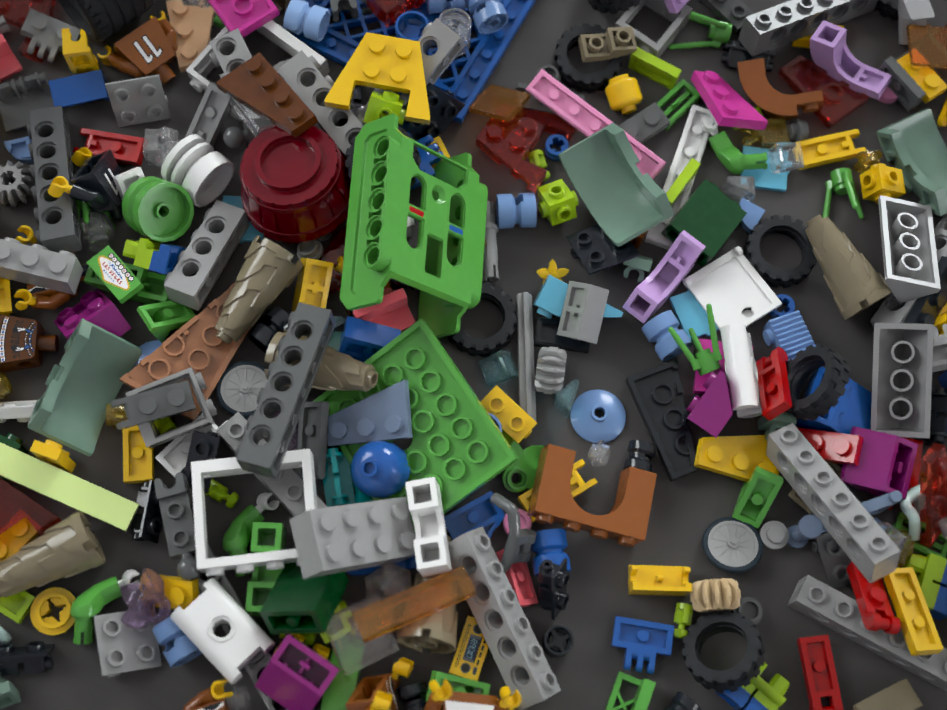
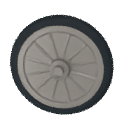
M240 361L226 368L216 385V396L219 404L227 413L234 416L239 412L244 418H249L251 414L255 413L258 405V393L261 388H265L267 383L264 371L267 368L253 361Z
M733 517L715 520L706 528L702 537V548L706 558L712 565L724 572H747L758 564L763 554V542L758 531L751 524Z

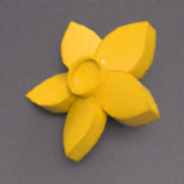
M552 259L548 264V269L541 268L536 272L544 279L543 285L548 275L562 281L561 277L566 276L569 269H557V264Z

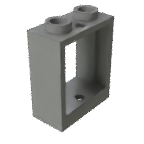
M641 0L638 6L630 7L616 22L615 27H631L628 24L644 5L672 22V25L657 43L633 28L637 47L660 58L688 23L693 8L685 4L677 14L669 13L664 0Z
M190 367L125 393L127 397L189 380L204 418L157 436L152 421L138 425L147 448H154L215 423L213 416L217 415L212 399H205L202 390L207 387L201 372L195 374L193 368Z

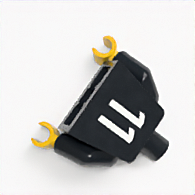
M86 147L75 151L71 161L80 168L70 180L73 186L69 185L67 179L63 176H57L51 182L48 193L55 198H59L66 192L70 194L69 197L85 202L95 214L109 211L114 220L121 219L123 217L122 199L113 177L122 172L112 151L108 150L94 156Z

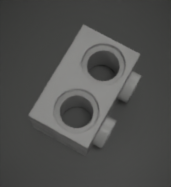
M238 28L209 41L213 52L209 53L215 67L221 66L224 72L219 75L220 78H223L252 58ZM233 51L232 54L225 55L227 52Z

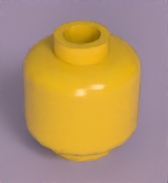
M628 74L610 79L609 85L605 88L611 110L621 111L622 115L636 111V105L642 101V94L637 79L629 77Z

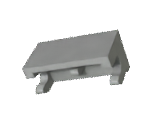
M569 281L557 335L597 344L609 290L587 283Z

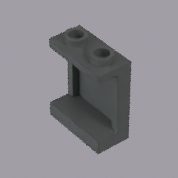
M930 34L925 35L919 44L894 59L891 56L886 59L878 69L892 75L888 87L897 95V100L908 112L924 102L922 98L926 93L896 60L915 49L947 84V53Z

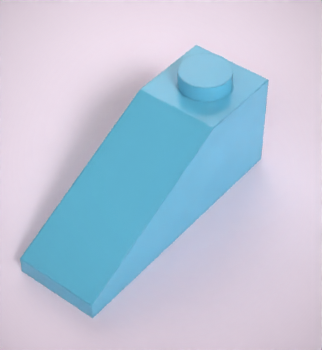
M548 275L533 303L534 306L538 307L536 312L549 319L553 315L561 317L568 284ZM606 304L603 317H622L624 312Z

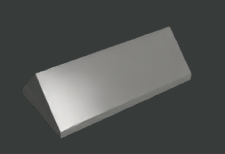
M880 195L878 204L885 282L899 303L938 293L941 286L931 206Z
M874 323L871 430L899 437L930 438L934 324Z

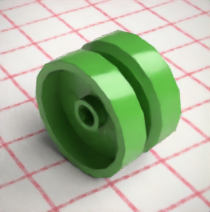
M148 176L136 180L126 190L122 200V215L127 225L135 232L145 235L152 240L169 242L184 235L191 226L194 206L189 193L182 186L162 178Z

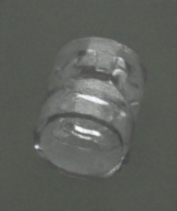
M450 8L443 11L438 19L465 42L466 46L457 56L463 55L470 47L471 18L467 12L459 8Z

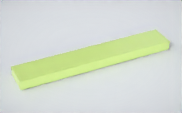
M0 442L1 477L127 532L140 506L139 504Z

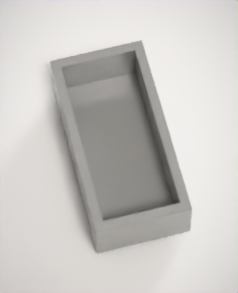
M406 497L312 509L289 519L303 579L398 563L415 556L413 540L416 539Z

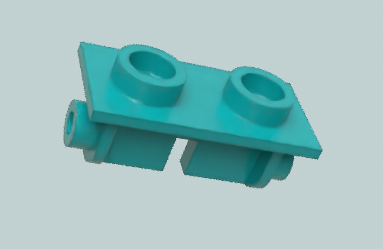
M338 448L328 449L326 454L323 484L327 507L355 504L350 463Z

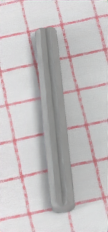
M522 292L516 295L519 406L536 421L532 295L528 292Z

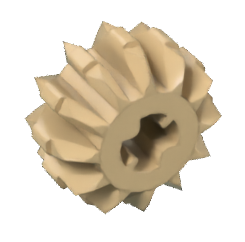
M731 578L703 580L692 584L690 601L692 602L693 609L697 612H719L737 609L740 606L741 592L738 582Z

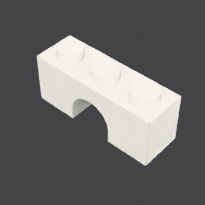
M435 477L405 482L409 511L415 527L416 539L413 540L417 570L422 577L452 572L442 498Z

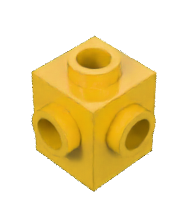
M880 163L872 165L869 170L860 174L863 199L875 201L878 204L880 195L897 199L906 194L902 169Z

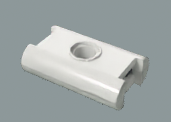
M733 323L720 328L732 411L736 410L739 418L762 415L758 386V371L753 354L751 335L747 333L745 324Z
M211 578L203 584L206 591L186 609L183 610L178 606L170 618L229 683L234 684L243 677L240 670L260 651L266 655L274 647L275 643L217 580ZM220 624L231 626L230 633L226 637L220 638L215 636V629Z

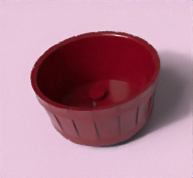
M273 126V128L260 133L258 137L256 136L248 145L240 164L241 200L249 222L251 221V224L260 233H264L265 236L271 239L282 240V242L288 243L312 241L332 232L347 218L351 179L345 166L347 158L327 133L312 126L295 138L278 126Z

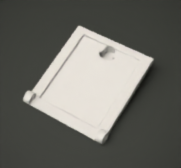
M740 246L735 247L682 280L684 286L689 289L706 313V305H712L714 321L719 330L721 327L733 323H742L747 327L782 305L779 298L743 255V250Z

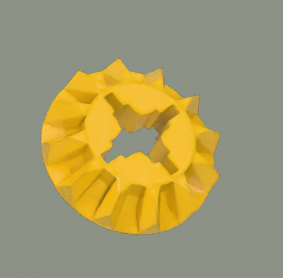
M53 587L42 591L31 605L30 618L32 624L38 631L46 635L54 636L66 633L75 623V618L70 614V609L76 598L70 591L64 588ZM50 601L57 607H64L59 612L60 622L53 616L46 617L52 611Z

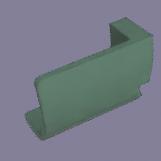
M928 108L923 109L876 131L887 162L893 161L896 168L902 169L907 193L913 191L921 199L919 204L931 206L933 214L938 216L947 214V146L938 131L932 110Z
M611 123L559 154V159L579 197L599 227L616 246H622L674 215L666 192L654 182L648 173L642 175L636 166L639 163V159L625 131L616 124Z
M82 318L64 346L66 351L59 363L60 366L54 364L45 382V385L48 387L41 399L37 400L27 428L86 456H92L100 431L111 408L110 401L115 400L123 385L119 379L132 370L142 354V349Z

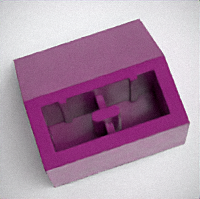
M99 289L84 294L79 303L72 308L68 307L62 310L57 315V319L53 321L67 340H69L82 318L118 337L132 328L113 302Z
M720 371L718 375L714 372L711 373L703 385L707 389L701 398L696 395L686 409L690 412L687 418L715 438L733 415L726 373Z
M852 427L850 434L859 435L864 438L858 466L843 464L840 480L847 485L878 497L897 490L901 492L902 499L906 500L918 444L896 435Z
M288 634L268 662L255 687L288 710H313L340 671V668L292 634Z

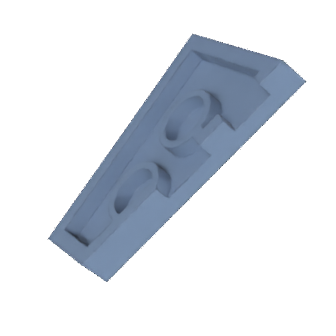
M407 380L396 383L328 416L327 441L328 446L331 447L380 440L389 441L413 438L409 384Z

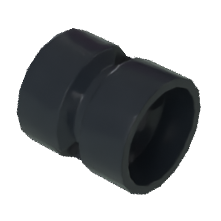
M272 305L262 316L263 322H257L247 333V337L260 350L266 353L269 343L278 331L284 333L282 329L288 330L290 315L280 307Z

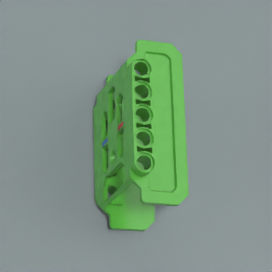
M390 114L364 124L355 138L340 301L350 311L380 304L383 301L384 287L392 278L420 290L418 320L424 319L437 338L457 334L460 331L461 317L467 309L474 308L481 298L488 189L486 185L479 182V174L471 167V154L465 152L448 158L403 135L398 130L399 117L395 114ZM414 145L442 159L433 169L436 173V178L419 170L413 158ZM412 177H416L422 186L420 208L409 203ZM408 216L419 221L418 243L415 249L409 246L406 239Z

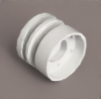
M197 134L185 137L172 148L162 164L161 175L163 179L182 186L189 193L195 206L203 207L213 202L223 193L233 177L235 168L234 164L223 154L214 151L213 146L207 143L205 139Z

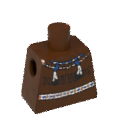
M0 315V373L40 367L43 362V352L58 351V335H45V330L39 321Z

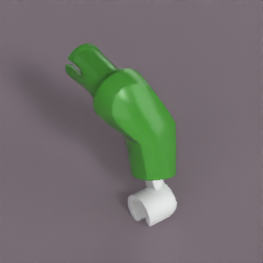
M712 114L711 118L715 123L713 126L707 125L703 118L702 128L712 135L708 139L715 155L731 174L740 175L743 173V170L767 169L766 152L743 155L739 149L733 146L724 130L718 131V124Z
M261 493L257 497V506L254 507L250 504L231 522L222 541L223 550L229 553L230 556L248 554L246 547H248V543L251 541L253 522H262L265 519L261 515L264 510H275L279 506V500H273L267 504L268 498L273 493ZM234 569L236 577L245 576L244 573H236V569Z
M129 569L124 572L121 580L114 576L91 586L73 601L70 609V614L75 618L73 643L81 644L83 632V645L93 642V616L99 614L106 604L123 596L122 588L128 587L131 590H139L141 588V580H136L130 583V580L140 573Z

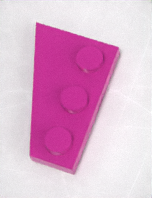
M694 71L691 81L719 126L757 130L765 129L768 121L717 73L713 71Z

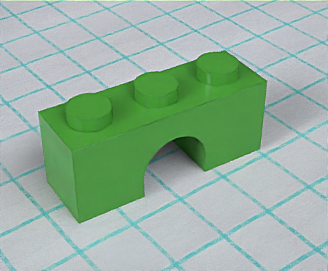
M253 522L251 553L285 550L287 529L283 523ZM266 566L254 567L255 571L252 572L251 581H248L245 608L247 614L262 617L260 611L283 569L267 570Z

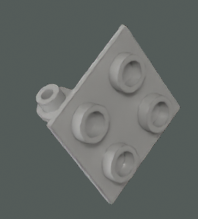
M159 75L105 83L118 127L171 119L167 95L164 94Z
M153 607L93 616L102 676L116 677L120 673L162 666L159 644L152 632V629L156 626Z

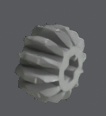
M8 160L6 166L2 167L0 165V204L6 206L10 203L15 208L18 201L27 204L25 197L33 196L32 186H35L36 182L32 178L30 169L25 168L23 163L18 161L14 165Z
M551 346L549 348L542 347L539 350L535 375L536 391L552 395V393L560 394L563 390L567 360L565 350Z

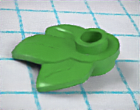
M513 442L510 446L519 459L503 471L502 483L507 490L519 493L526 488H533L540 452L544 446L531 445L523 450L517 442ZM514 473L519 474V481L513 483L511 480Z

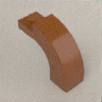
M764 58L737 62L743 91L754 107L760 108L763 114L774 119L790 121L792 118H798L797 110L803 109V112L806 113L819 110V107L824 106L822 90L793 95L783 94L775 90L767 80Z

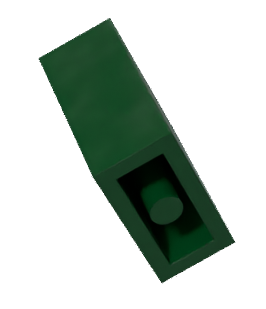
M705 179L693 191L661 234L674 243L679 234L685 230L705 245V249L695 261L703 267L714 257L747 212L741 208L739 203L722 193L716 184L710 183Z
M296 562L286 563L285 568L281 571L260 611L270 634L325 633L349 583L346 573L342 572L303 579L301 568L297 566Z

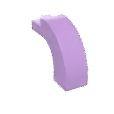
M823 20L810 38L811 56L819 71L833 85L851 96H855L857 92L879 100L891 82L892 75L870 67L856 59L846 44L847 29Z
M685 230L682 231L656 268L634 289L623 305V308L643 324L646 323L680 285L706 246Z

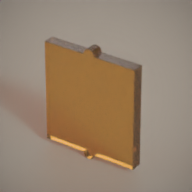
M930 24L926 26L908 25L906 30L911 66H923L934 69V67L947 68V27H935Z
M491 84L482 94L478 95V99L469 107V112L509 122L518 111H522V107L530 99V94Z

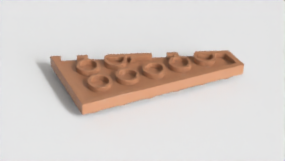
M235 283L221 296L208 304L197 316L195 315L166 339L154 352L141 360L130 372L123 375L119 381L133 389H137L192 367L195 374L201 372L207 388L202 391L205 399L208 400L251 328L250 326L238 342L232 340L230 345L215 336L218 331L214 328L223 311L222 306ZM189 381L196 409L180 413V415L194 421L200 415L201 408Z

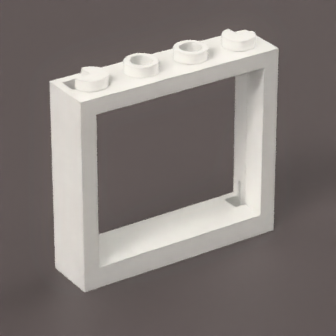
M273 20L256 29L291 56H295L301 50L307 57L312 55L322 67L319 72L323 77L330 72L327 60ZM224 27L214 39L229 33L227 28ZM210 44L186 69L191 79L190 85L200 93L206 91L209 81L205 78L215 68L209 53L213 52ZM315 79L306 81L304 86H312L315 83ZM233 101L229 114L239 122L241 120L245 122L260 120L238 102Z
M310 449L287 451L280 470L302 468L306 511L318 509L313 453ZM236 457L191 462L196 562L199 571L206 573V576L224 575V570L236 569V573H250L255 571L254 567L266 566L267 570L285 568V563L296 562L297 566H300L296 549L208 559L204 479L249 474L252 472L242 470Z

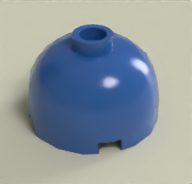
M384 440L368 442L361 446L353 456L350 465L351 478L355 486L365 495L374 498H386L396 495L404 488L405 482H408L410 475V466H408L406 459L407 455L395 443Z

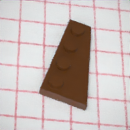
M260 52L216 82L219 90L225 94L229 93L241 104L245 103L260 116L264 115L269 118L271 123L295 138L318 123L315 114Z

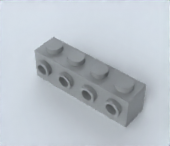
M6 237L4 240L0 239L1 278L75 295L83 268L73 253L63 250L59 251V253L49 251L48 248L39 244L28 246L9 237Z

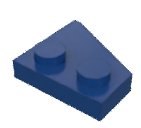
M492 491L444 517L446 531L452 540L482 526L489 539L491 538L495 529L505 517L502 509L491 503Z

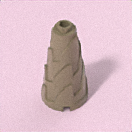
M817 215L806 223L808 228L805 232L813 247L812 252L825 273L823 277L834 296V302L844 320L850 319L892 293L881 273L876 272L863 253L859 254L844 232L841 233L828 217L822 218L821 215Z
M257 235L244 257L246 260L237 276L236 283L222 306L223 311L214 328L218 331L215 336L229 345L232 340L238 342L249 327L254 326L266 308L271 305L284 288L289 287L302 270L303 263L300 260L296 264L290 262L294 257L293 254L265 237L261 241V237Z
M282 329L284 333L278 331L272 338L267 348L264 362H275L278 355L279 341L282 336L285 337L287 330ZM303 335L300 340H305L308 337ZM327 346L311 388L330 391L356 390L367 392L376 386L378 372L375 371L374 366L353 359L350 355L338 352L335 348ZM299 359L293 360L289 365H291V366L296 365V364H298L301 360H299ZM264 369V371H265V376H266V378H267V380H268V377H267L268 369Z
M78 510L72 513L68 518L44 531V535L19 548V552L0 562V598H7L34 586L38 588L62 577L66 579L106 563L105 554L96 533H92L89 528L92 525L82 511Z
M447 536L448 542L452 541V538ZM453 571L422 577L419 572L416 573L410 599L406 602L400 628L397 632L396 642L399 645L418 652H423V648L431 649L430 654H448L456 651L458 584L456 583Z

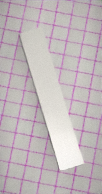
M692 104L663 187V191L666 193L692 158L698 162L701 161L710 132H706L702 128L703 118L709 126H713L714 123L710 110ZM695 177L672 207L674 215L688 199ZM674 215L649 229L645 242L669 250L672 242L661 232Z

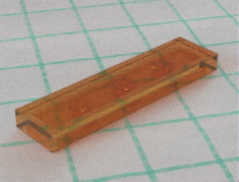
M463 565L352 613V616L363 642L366 643L475 596L476 590Z

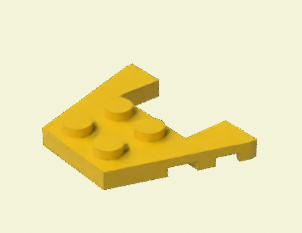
M366 32L325 97V106L350 110L355 85L410 94L405 120L430 125V111L420 42Z

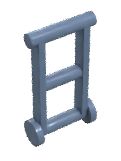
M895 490L861 504L871 516L881 514L901 501L902 494ZM806 515L799 520L798 525L788 528L789 540L787 545L794 549L802 548L807 544L808 539H814L828 531L818 517Z

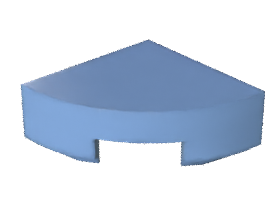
M29 136L4 141L6 149L14 159L22 163L34 164V159L32 160L28 144L32 143V139Z
M742 197L739 205L747 214L741 220L743 229L750 234L765 210Z

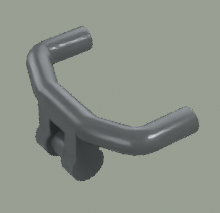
M494 493L490 499L491 503L505 511L508 515L509 535L500 561L506 573L514 563L529 562L532 553L530 548L535 543L537 533L530 529H521L520 515L516 505L499 493Z

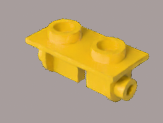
M497 385L481 401L486 411L499 419L502 429L518 444L523 438L526 439L532 433V429L537 424L531 416Z

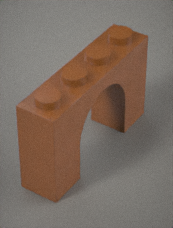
M548 444L541 449L528 516L535 517V521L540 524L552 525L553 522L561 524L564 530L570 532H580V530L590 532V536L596 539L606 540L607 537L617 539V544L622 546L634 547V544L645 541L657 477L656 473L631 466L621 471L616 499L612 509L606 515H593L581 509L571 494L570 480L576 451Z

